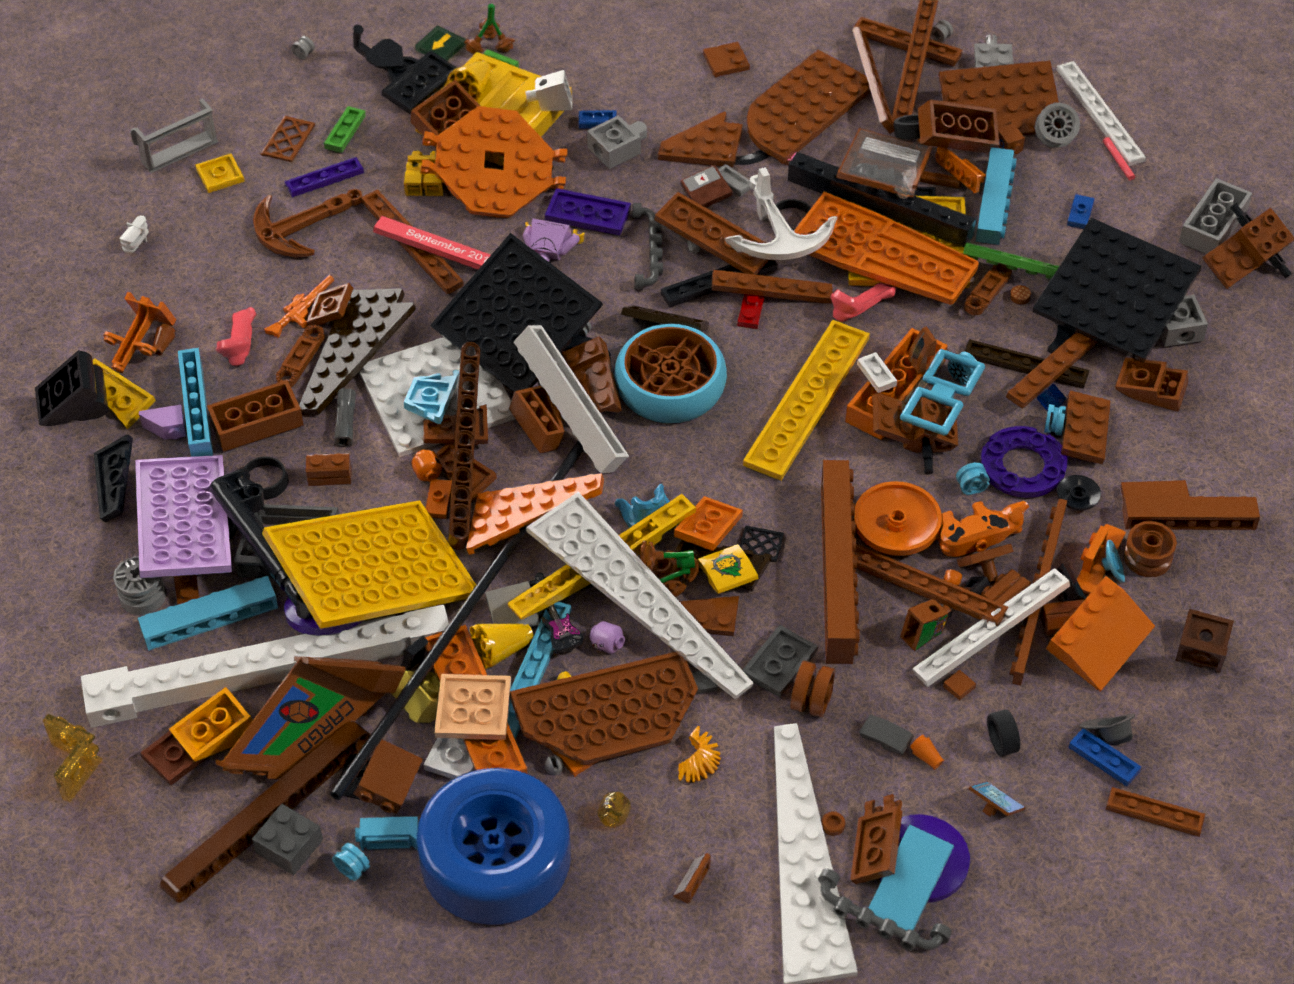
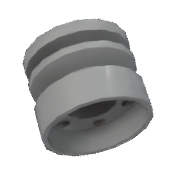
M139 556L127 558L117 566L113 579L121 606L127 612L134 615H146L161 607L166 598L162 577L140 578Z

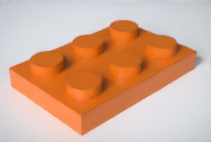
M704 496L695 506L696 513L684 518L676 527L674 537L714 551L742 518L743 510Z

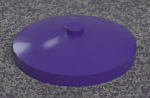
M921 814L903 816L898 847L909 824L954 845L927 903L937 902L951 896L959 890L968 875L970 853L967 843L957 829L942 819Z

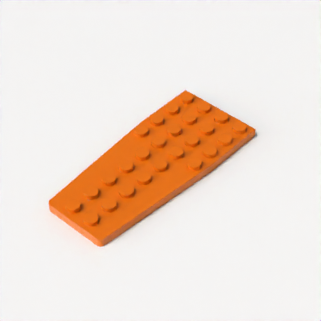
M827 192L822 193L794 230L795 233L809 235L815 233L828 221L829 217L837 216L833 232L828 241L815 252L808 254L809 256L850 272L949 305L956 302L978 270L979 262L877 212Z

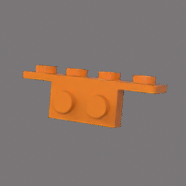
M937 147L935 154L936 162L974 193H978L980 183L986 180V174L967 159L961 160L948 148Z
M1105 524V526H1100L1097 533H1092L1089 540L1090 547L1089 549L1085 548L1080 560L1083 561V566L1077 578L1083 593L1090 595L1107 572L1102 562V558H1106L1107 541L1112 540L1118 550L1126 531Z

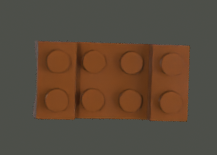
M598 336L563 352L564 360L599 412L622 411L607 344L603 339Z

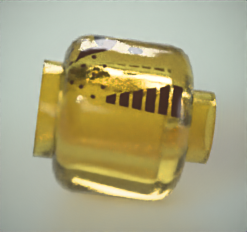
M608 792L600 802L597 816L601 823L607 827L615 828L622 826L630 813L631 802L621 792Z

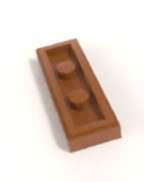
M1186 480L1121 482L1120 486L1123 503L1125 496L1189 497Z

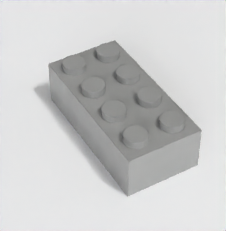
M1216 178L1183 224L1179 243L1205 254L1212 251L1226 241L1239 224L1236 219L1237 216L1230 207L1237 203L1244 213L1247 212L1252 192Z

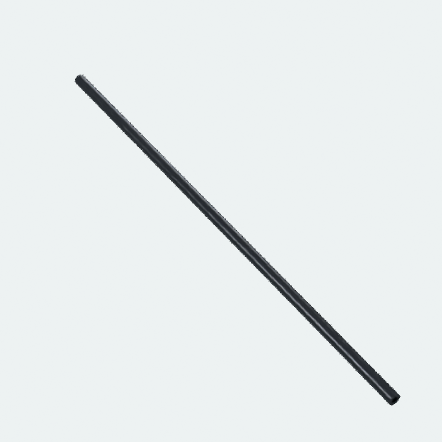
M579 440L550 481L563 480L584 451ZM530 524L520 528L519 533L509 537L330 792L332 798L336 800L342 798L526 534V527Z

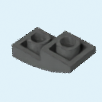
M871 714L859 731L862 738L880 743L884 749L901 755L904 754L914 737L911 732Z

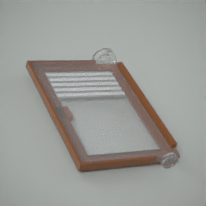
M859 128L837 172L836 178L897 193L902 199L913 198L934 146L921 145L920 138L916 139L915 142Z

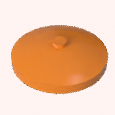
M891 481L877 484L866 490L859 497L855 505L854 521L857 534L868 546L884 554L905 556L925 550L936 540L941 529L942 513L935 498L923 488L907 482Z

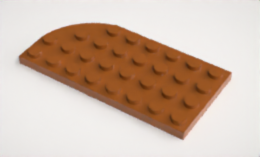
M820 50L815 51L752 102L747 113L746 122L750 139L760 150L786 163V160L793 154L803 149L871 92L866 75Z

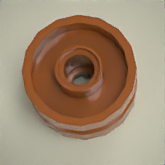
M1144 521L1136 524L1129 532L1123 555L1126 565L1131 571L1144 577H1158L1165 574L1172 564L1177 545L1176 536L1170 528L1162 523Z
M803 660L794 683L790 709L803 712L809 704L810 714L823 718L833 692L835 669L822 666L816 676V664Z

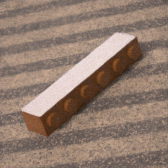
M1125 496L1122 508L1125 529H1132L1136 524L1144 521H1154L1164 524L1171 530H1256L1260 520L1257 498L1247 496Z

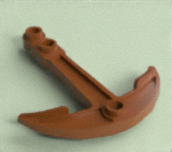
M351 189L346 194H339L324 201L322 204L275 223L270 221L272 196L268 195L255 209L253 224L256 237L264 247L276 254L289 257L315 255V250L305 247L293 239H289L288 242L284 237L328 216L342 213L350 209L351 206H358L361 203L362 192L358 189Z

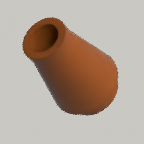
M161 324L160 327L156 328L153 347L157 349L155 354L162 355L176 337V331L170 325Z

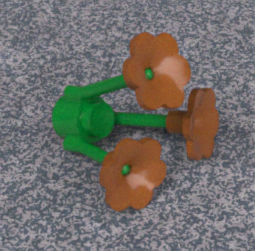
M647 541L642 543L641 560L650 570H653L656 560H663L664 558H676L677 568H682L678 572L659 579L662 583L684 574H691L690 569L695 568L693 550L663 552L655 550L653 542H648V545Z

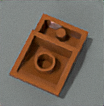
M1125 357L1115 389L1134 400L1179 412L1188 385V370L1167 368V362L1145 360L1143 363L1134 358Z

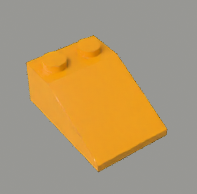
M225 687L169 728V730L195 762L233 747L253 719L227 687Z

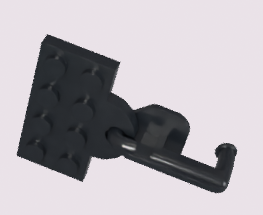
M354 25L353 48L364 56L370 64L387 71V76L391 83L382 90V96L411 114L412 109L443 88L450 72L457 68L431 50L419 60L413 57H403L402 46L391 39H383L370 48L361 42V34L364 32L361 25Z

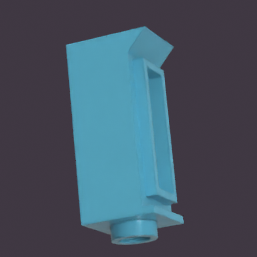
M418 816L360 818V828L355 829V840L360 842L361 851H364V847H367V849L410 848V846L418 850Z

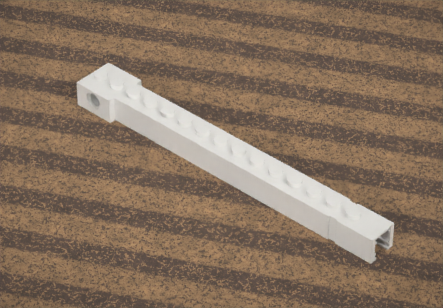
M443 604L406 612L403 615H392L368 620L349 630L331 635L303 634L128 671L127 666L83 675L81 676L86 715L90 727L93 728L137 718L136 712L214 696L225 687L230 692L283 681L297 663L294 661V656L369 661L403 655L404 650L410 644L417 641L420 637H428L443 632L449 622Z

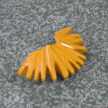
M699 726L689 736L692 746L697 751L679 764V781H682L683 775L688 783L690 778L693 783L695 779L699 782L700 776L707 779L706 772L713 775L715 773L714 770L718 769L716 765H720L718 761L721 760V757H719L721 754L719 751L713 750L718 747V744H708L712 736L706 737L707 731L699 737Z

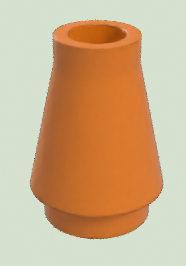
M921 735L911 744L912 754L930 765L934 770L944 762V759L940 756L929 737L926 738L924 735Z

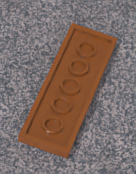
M679 192L655 214L654 220L746 274L756 275L769 261V259L757 258L744 252H737L725 242L726 237L740 235L742 239L753 242H766Z

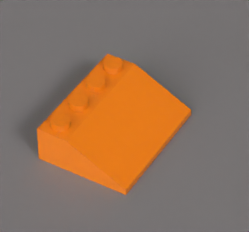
M1105 576L1050 640L1046 650L1101 692L1154 629L1155 625L1124 589Z

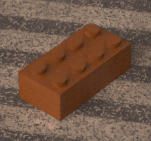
M928 100L918 108L921 145L979 153H989L991 147L996 148L999 146L996 109L937 100Z
M288 380L207 405L211 425L223 452L304 426L301 408Z

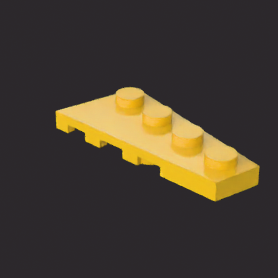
M94 358L93 365L101 367L104 372L108 407L128 429L140 418L139 411L148 410L156 400L153 395Z

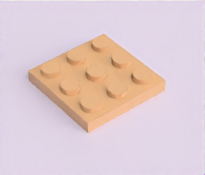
M441 674L435 738L506 740L511 676Z

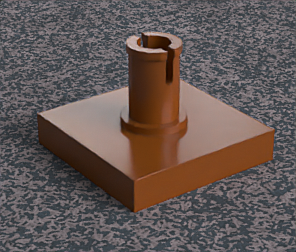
M1010 543L958 558L957 562L959 567L975 563L981 564L984 576L987 577L989 582H992L998 578L993 561L995 557L1014 551Z

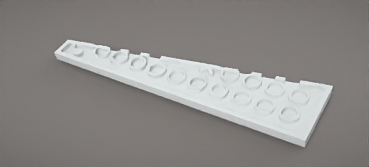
M579 492L526 527V532L734 699L753 686L751 679Z
M795 723L774 726L784 984H806L857 976V967L845 918L837 916L833 912L834 905L828 903L821 895V883L818 881V878L823 869H833L798 725ZM837 886L834 889H830L832 894L839 897Z

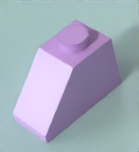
M181 405L139 411L142 427L165 440L186 436Z

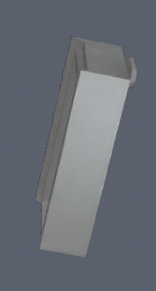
M203 98L199 100L200 112L147 136H144L138 128L131 129L132 142L134 145H138L141 162L150 173L218 143L212 117L213 110ZM203 120L204 132L151 155L149 144Z

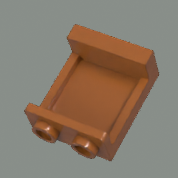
M382 739L372 753V757L354 795L358 796L363 802L379 806L384 812L397 814L423 759Z

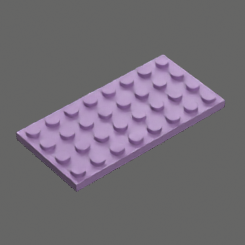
M223 455L135 460L140 578L232 572L228 517L209 489L213 480L224 475Z

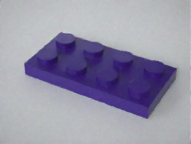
M556 188L545 213V221L621 235L631 210V203Z

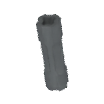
M342 388L338 391L337 422L334 444L337 447L352 446L356 392L351 388Z

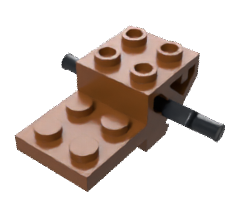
M1237 203L1231 206L1230 209L1237 216L1236 219L1242 228L1202 258L1226 289L1230 288L1267 261L1276 270L1278 269L1285 279L1292 275L1279 252L1294 241V236L1270 207L1252 220L1248 213H1244Z
M878 392L872 396L874 433L902 442L903 448L915 453L923 451L925 474L933 473V453L951 451L958 446L957 419L949 433L943 436L901 421L900 415L907 405L906 402ZM921 396L911 415L943 426L952 407Z

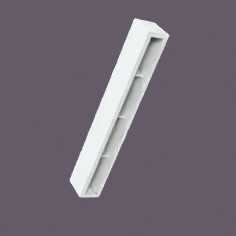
M528 325L514 341L518 352L525 358L530 370L534 372L540 385L550 396L551 402L556 405L562 418L572 429L573 435L578 438L583 446V450L594 462L595 468L600 473L614 472L629 455L542 325Z

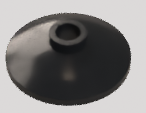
M1071 475L1059 483L1057 495L1059 499L1067 500L1066 506L1071 509L1088 510L1098 504L1101 490L1098 484L1091 478L1083 475Z

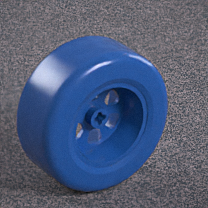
M479 769L452 779L430 798L418 823L417 849L424 883L439 905L451 914L469 922L500 925L516 922L537 913L558 894L566 880L570 867V827L561 801L542 781L527 773L513 769ZM497 826L494 830H484L485 827ZM507 827H510L521 833L509 837L504 831ZM472 833L479 837V841L475 845L463 844V841ZM513 846L526 847L525 852L518 858L509 853ZM480 854L484 860L479 865L469 861L467 858ZM503 860L506 863L503 865L492 866V863L494 861Z

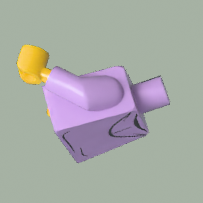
M533 219L532 225L525 222L526 228L523 233L525 244L548 262L550 259L560 260L576 244L583 243L585 236L584 232L577 234L576 229L573 230L572 234L569 225Z

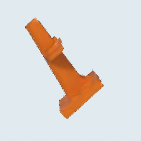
M127 292L124 299L136 313V317L126 336L123 338L111 332H105L103 335L104 342L110 345L120 344L112 360L113 370L123 373L136 350L149 357L155 354L157 351L155 347L141 341L154 320L171 326L174 325L176 318L164 302L160 301L157 307L150 298L142 296L140 301H137L131 292Z

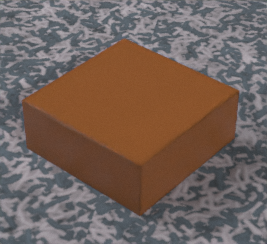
M958 670L944 681L943 687L960 701L976 688V683L961 670Z

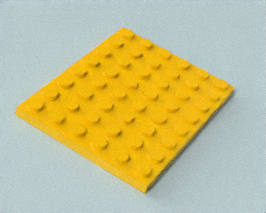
M420 500L264 527L262 533L320 629L465 600L476 586V583Z

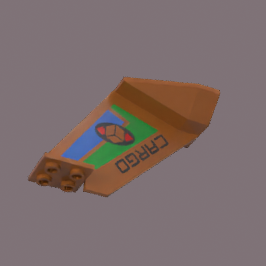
M294 656V661L297 663L223 760H216L215 764L222 766L223 771H229V773L244 774V770H246V772H252L255 775H266L267 779H280L347 722L356 721L386 693H395L405 673V667L385 665L382 662L369 660Z

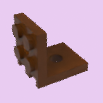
M1189 609L1175 661L1180 662V660L1194 663L1193 666L1200 668L1206 666L1216 669V672L1221 673L1234 621ZM1208 632L1211 634L1212 640L1204 642L1200 639L1199 634Z

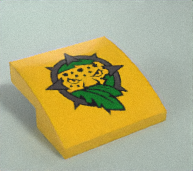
M738 544L698 559L699 567L708 576L709 584L718 594L758 579V574L752 563Z

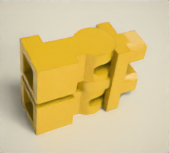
M413 151L411 155H408L404 177L405 196H423V188H425V196H443V181L439 180L434 174L420 173L422 159L435 163L436 151H432L430 155H423L420 151Z

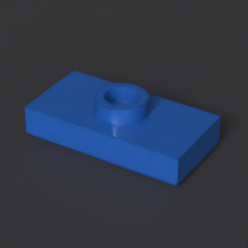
M617 110L579 111V129L596 127L616 117Z
M1075 194L1067 226L1084 229L1089 221L1095 198Z

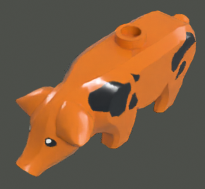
M979 501L972 505L974 515L967 516L961 521L955 519L953 511L942 513L941 529L936 538L940 542L941 551L943 554L951 557H959L975 551L982 552L988 547L1002 542L1010 534L1021 533L1023 530L1024 513L1029 508V504L1025 501H1020L1006 506L1002 511H996L986 508L983 502Z

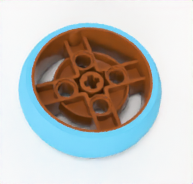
M662 324L644 329L626 342L617 357L614 377L621 398L635 413L655 422L681 423L700 417L716 404L726 384L727 369L719 347L706 334L685 325ZM699 361L711 372L710 377L702 374ZM632 370L639 373L642 386L631 377L630 372Z

